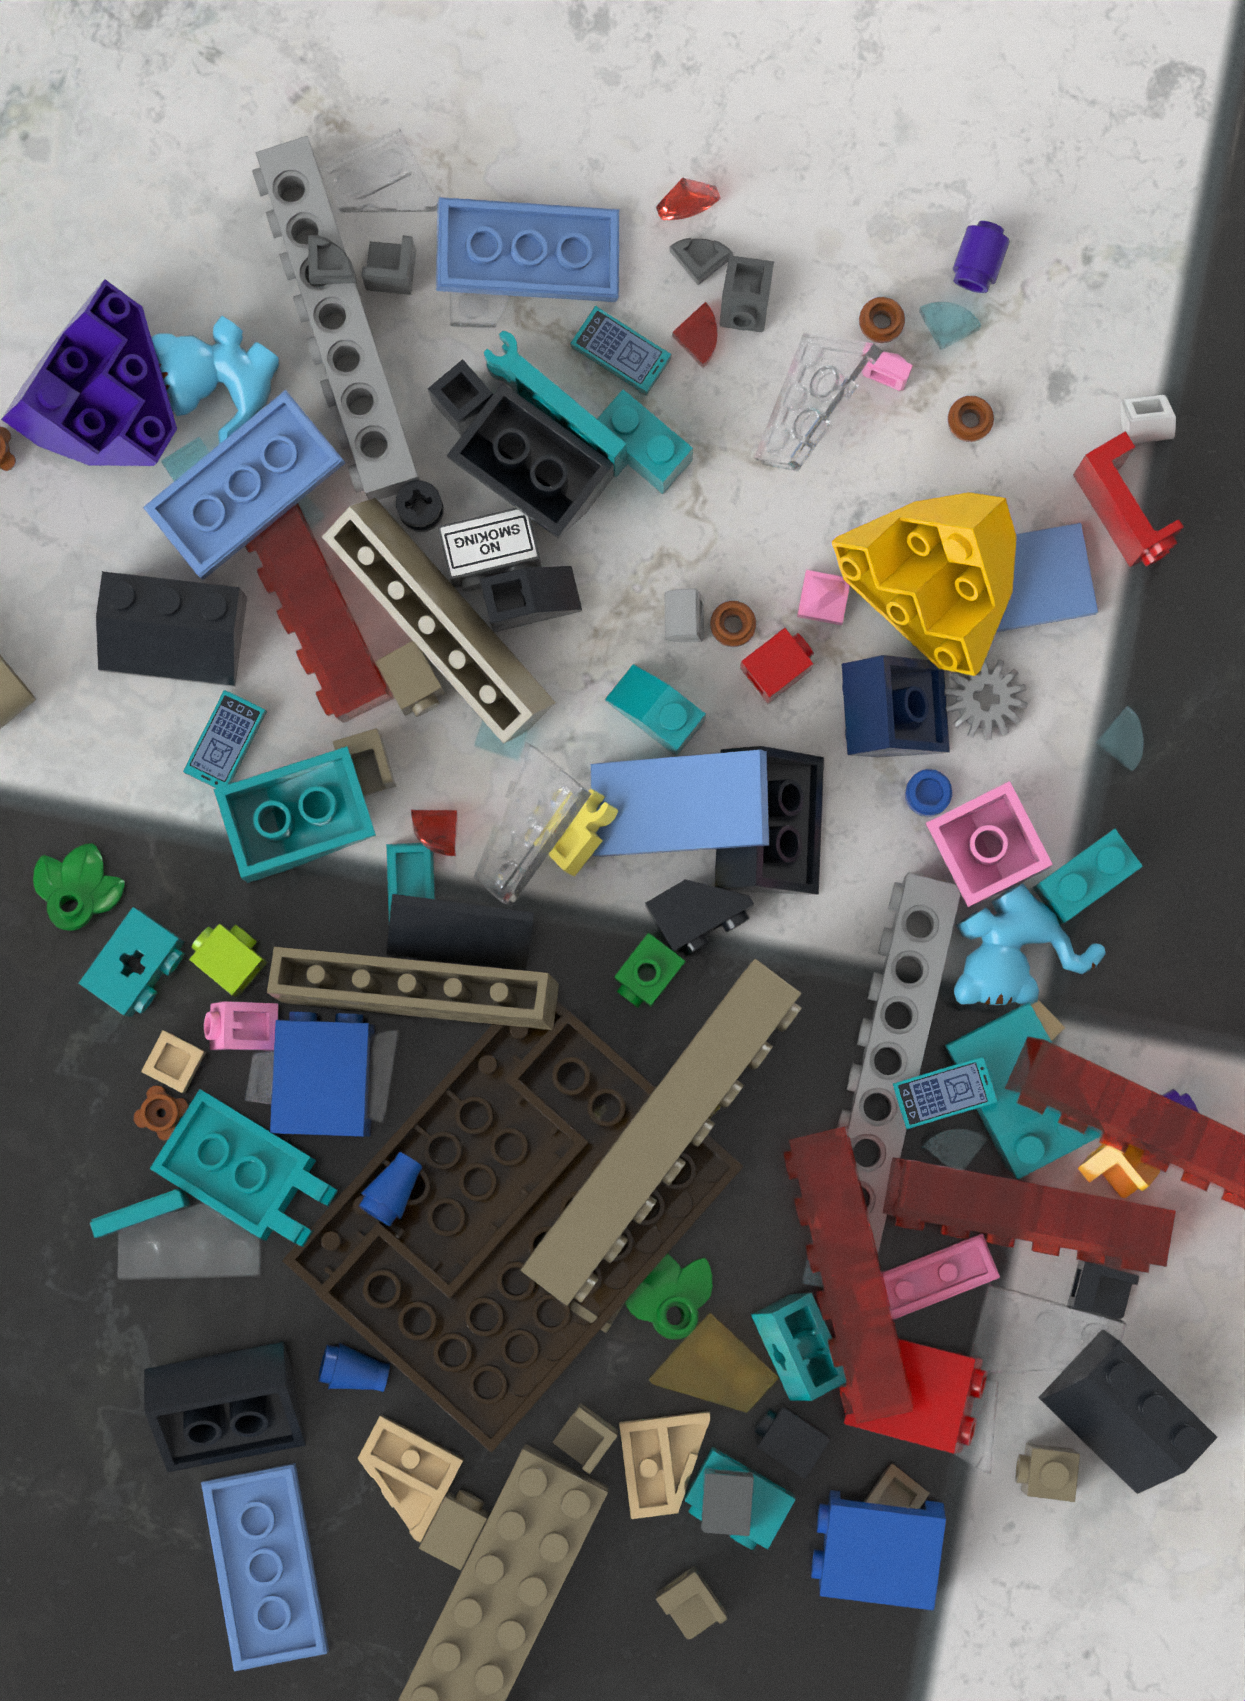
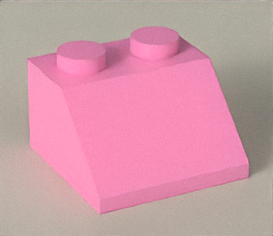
M1010 781L925 823L967 907L1004 892L1050 869L1053 865Z

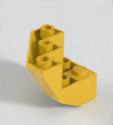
M967 492L914 501L841 534L832 541L843 579L937 668L976 676L981 671L1013 592L1017 536L1006 498Z

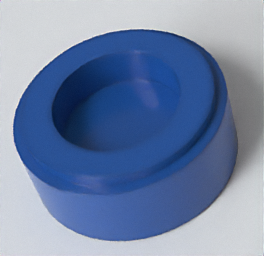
M926 769L917 772L911 777L905 789L907 805L914 813L924 817H932L942 813L952 799L950 781L937 770Z

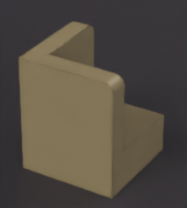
M377 728L332 741L335 750L348 746L364 796L396 787L384 742Z
M580 1403L552 1443L582 1464V1469L590 1474L618 1436V1430Z
M695 1565L656 1592L657 1602L666 1615H671L687 1639L694 1638L716 1621L722 1624L728 1619L726 1610Z

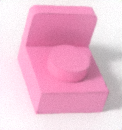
M219 1002L211 1004L210 1012L206 1013L204 1019V1035L207 1040H210V1050H274L278 1003Z

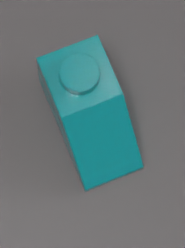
M635 664L629 668L605 698L608 704L676 757L704 724L706 719L705 712L673 687Z

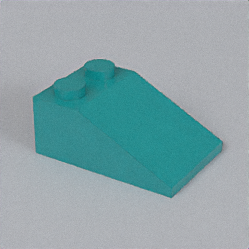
M348 746L213 789L240 876L247 883L293 869L376 836Z
M1026 1003L945 1045L955 1065L985 1057L998 1102L976 1109L1004 1166L1017 1179L1101 1137L1080 1091L1030 1003Z

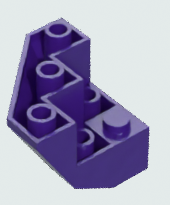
M104 279L52 343L20 388L1 420L37 446L89 466H154L157 464L175 434L177 426L143 307Z

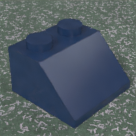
M888 655L841 664L847 755L879 758L950 753L943 669L937 668L930 660Z

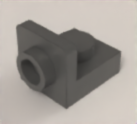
M729 255L722 294L719 323L721 327L742 331H764L774 261Z

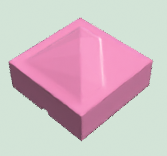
M871 347L864 361L862 374L893 389L903 391L913 365L907 363L898 354L879 351Z
M806 570L797 617L842 625L850 585L842 576Z

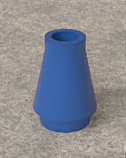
M399 1152L394 1161L361 1193L364 1198L359 1207L380 1222L391 1226L396 1217L401 1219L417 1176L423 1167L412 1158Z
M340 1342L338 1347L327 1344L320 1365L318 1382L328 1384V1389H360L383 1392L387 1383L390 1364L373 1359Z

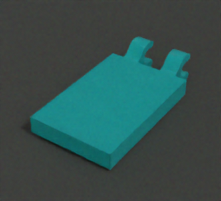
M502 330L499 337L504 343L501 347L505 355L496 356L489 349L483 352L489 374L493 378L505 382L522 398L614 463V477L617 478L628 465L627 444L519 355L515 337L511 333Z
M201 1089L197 1092L150 1167L152 1171L258 1238L267 1241L274 1230L301 1247H304L313 1231L284 1214L298 1189L326 1206L330 1205L338 1192L332 1186L309 1173L316 1162L315 1159Z

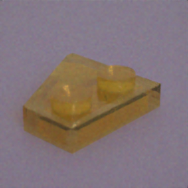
M709 1312L648 1380L653 1385L747 1413L779 1377Z

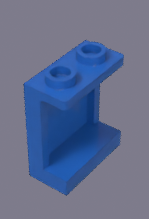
M289 1012V1021H275L270 1133L371 1136V1118H367L370 1043L371 1035L375 1033V1025L363 1023L362 1014L336 1013L335 1022H317V1013Z
M830 1490L828 1505L820 1504L818 1511L817 1533L825 1534L823 1550L814 1549L811 1578L819 1579L820 1596L934 1610L946 1523L944 1503L925 1500L922 1510L843 1500L840 1498V1491Z

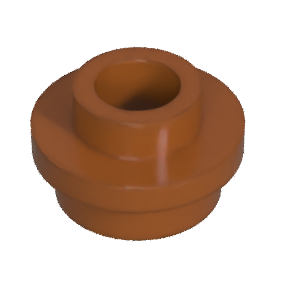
M877 297L868 301L863 306L859 316V326L862 333L869 340L876 343L893 341L901 334L905 324V315L902 307L896 301L887 297ZM877 315H885L889 318L890 325L885 328H879L874 324L873 319Z
M964 396L958 399L951 406L948 413L950 431L958 439L966 442H975L983 439L990 432L994 422L991 406L984 399L977 396ZM966 413H973L978 418V424L974 427H968L963 423L962 416Z
M724 602L714 610L711 616V632L714 638L722 645L728 647L742 646L755 633V615L751 608L742 602ZM730 617H736L741 621L742 627L737 632H729L724 626L725 621Z

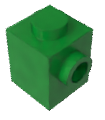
M648 933L614 976L615 980L621 984L616 992L637 1008L643 1002L652 1008L685 965L686 961Z

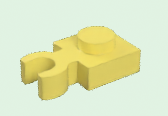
M593 789L588 790L581 798L578 813L575 814L566 810L539 844L563 871L574 877L602 843L603 840L596 834L598 829L609 825L618 813L615 807L606 802L597 811L599 804L605 797Z

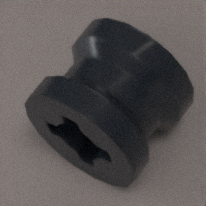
M414 480L405 484L399 490L396 497V509L402 523L408 529L415 532H427L434 529L441 522L444 515V505L438 490L431 483L423 480Z

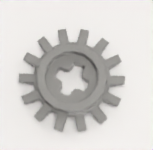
M985 658L981 671L976 676L967 675L964 678L953 672L950 678L958 683L959 686L957 689H945L944 695L956 697V703L945 707L946 712L950 713L958 710L961 716L953 724L958 729L967 721L971 724L967 736L974 738L978 728H984L985 740H992V728L997 726L1002 735L1005 736L1009 733L1005 724L1007 719H1010L1017 725L1022 720L1013 712L1014 708H1027V702L1016 699L1015 696L1016 693L1026 691V685L1012 686L1010 681L1019 673L1016 669H1013L1006 676L1001 674L1004 661L1000 659L997 661L994 670L988 669L987 658ZM984 685L991 686L992 694L999 696V703L991 704L988 711L981 710L980 702L973 700L974 692H981Z

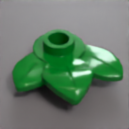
M92 843L73 849L65 857L63 863L43 855L37 861L34 869L33 883L35 891L47 902V914L51 922L56 927L67 931L80 929L91 920L93 914L107 912L114 908L120 901L125 887L123 879L104 876L103 858L98 848ZM73 900L78 903L76 909L71 912L62 910L63 904L67 901Z
M667 1253L625 1301L627 1309L635 1318L652 1322L655 1330L667 1339L676 1340L687 1337L697 1325L698 1308L711 1296L713 1287L712 1273L707 1259H697L681 1269L679 1264ZM671 1307H676L681 1313V1319L676 1325L670 1324L666 1317L667 1311Z

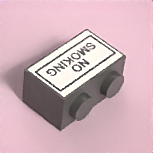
M517 508L437 526L451 584L454 587L462 586L463 591L482 589L481 578L522 568L542 567L531 518Z

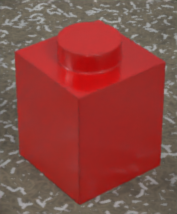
M784 628L741 661L740 669L767 704H769L811 672L814 663L810 660V657L814 655V652L799 633L791 636L788 630Z

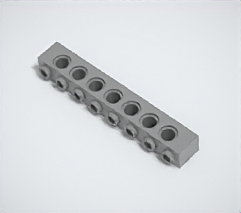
M308 136L255 152L260 168L252 170L260 196L269 194L273 210L267 211L266 216L273 237L282 236L287 252L279 254L287 280L296 278L301 294L293 296V300L301 323L310 321L314 333L313 337L306 339L314 364L323 363L328 379L320 381L328 407L337 405L342 420L334 424L342 450L351 448L356 463L348 466L356 493L365 491L368 500L373 498L381 500L396 495L405 484L419 480L356 283L326 284L322 287L310 285L308 244L303 245L296 242V237L301 231L314 229L318 232V236L327 238L345 252ZM299 187L305 190L302 198L298 201L286 202L282 199L283 194L289 188ZM341 313L345 315L346 319L341 327L333 330L323 327V321L329 314ZM345 355H354L360 361L353 371L341 372L336 369L339 359ZM367 397L374 401L372 409L366 414L356 415L350 412V406L357 398ZM379 439L387 443V449L380 457L370 458L364 455V448L368 442Z
M907 873L904 877L903 884L894 883L888 908L896 911L893 928L884 927L878 954L886 956L882 974L873 973L867 998L868 1000L875 1001L871 1019L863 1018L857 1040V1045L865 1047L861 1065L852 1063L846 1088L847 1091L854 1092L850 1110H841L836 1130V1136L843 1138L840 1156L831 1154L825 1182L833 1184L829 1202L820 1201L814 1228L822 1229L820 1237L822 1240L875 1253L879 1252L907 1130L893 1083L917 1077L920 1074L961 896L956 884ZM920 913L928 918L931 929L927 937L916 938L907 931L906 920L910 914ZM910 958L919 965L920 976L915 983L907 984L898 979L895 967L900 959ZM900 1003L908 1009L910 1020L904 1029H894L887 1024L885 1011L890 1004ZM882 1048L893 1050L899 1057V1067L892 1075H884L875 1067V1055ZM873 1093L884 1096L889 1104L888 1114L880 1121L871 1120L864 1112V1101ZM862 1139L873 1141L878 1148L877 1160L868 1167L860 1166L853 1157V1148ZM852 1185L863 1187L868 1196L865 1208L859 1212H849L842 1202L844 1191Z

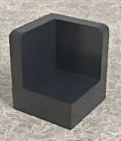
M1079 1259L1067 1305L1122 1319L1125 1314L1132 1284L1138 1285L1140 1276Z

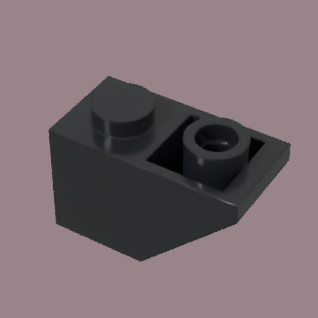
M572 566L522 568L480 579L490 624L494 633L582 611Z
M687 879L645 903V907L669 948L675 953L682 949L686 956L710 943L706 935L715 929L723 926L727 933L748 921L750 917L746 911L754 906L752 899L748 895Z

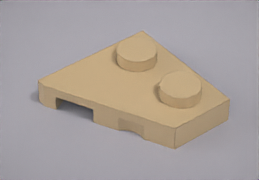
M709 1411L619 1422L631 1519L676 1514L679 1512L686 1487L710 1422Z
M381 1414L358 1460L370 1477L374 1478L386 1500L392 1508H395L409 1528L412 1537L421 1542L464 1458Z

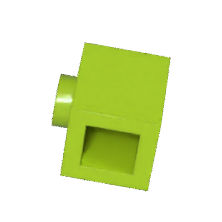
M221 924L214 930L210 926L207 927L192 944L191 948L196 952L189 959L229 994L235 997H239L268 963L252 949L257 941L236 924L231 930Z

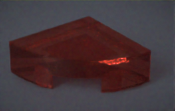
M681 178L659 202L656 209L660 219L679 220L692 217L707 210L718 202L721 197L715 185Z
M706 302L672 332V337L704 368L715 352L718 336L715 316Z
M411 810L412 827L417 839L425 847L436 853L456 856L457 810Z

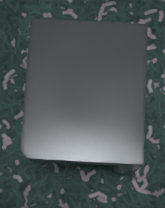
M403 235L402 244L370 241L367 266L362 267L361 275L366 290L411 295L416 248L412 236Z
M705 1468L701 1522L703 1532L749 1536L754 1479L752 1472Z

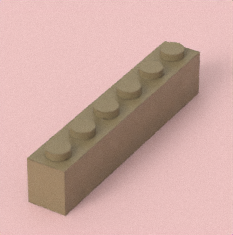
M376 498L349 506L322 536L503 744L528 732L556 703Z
M274 947L267 993L281 1003L553 1030L559 983L549 973Z

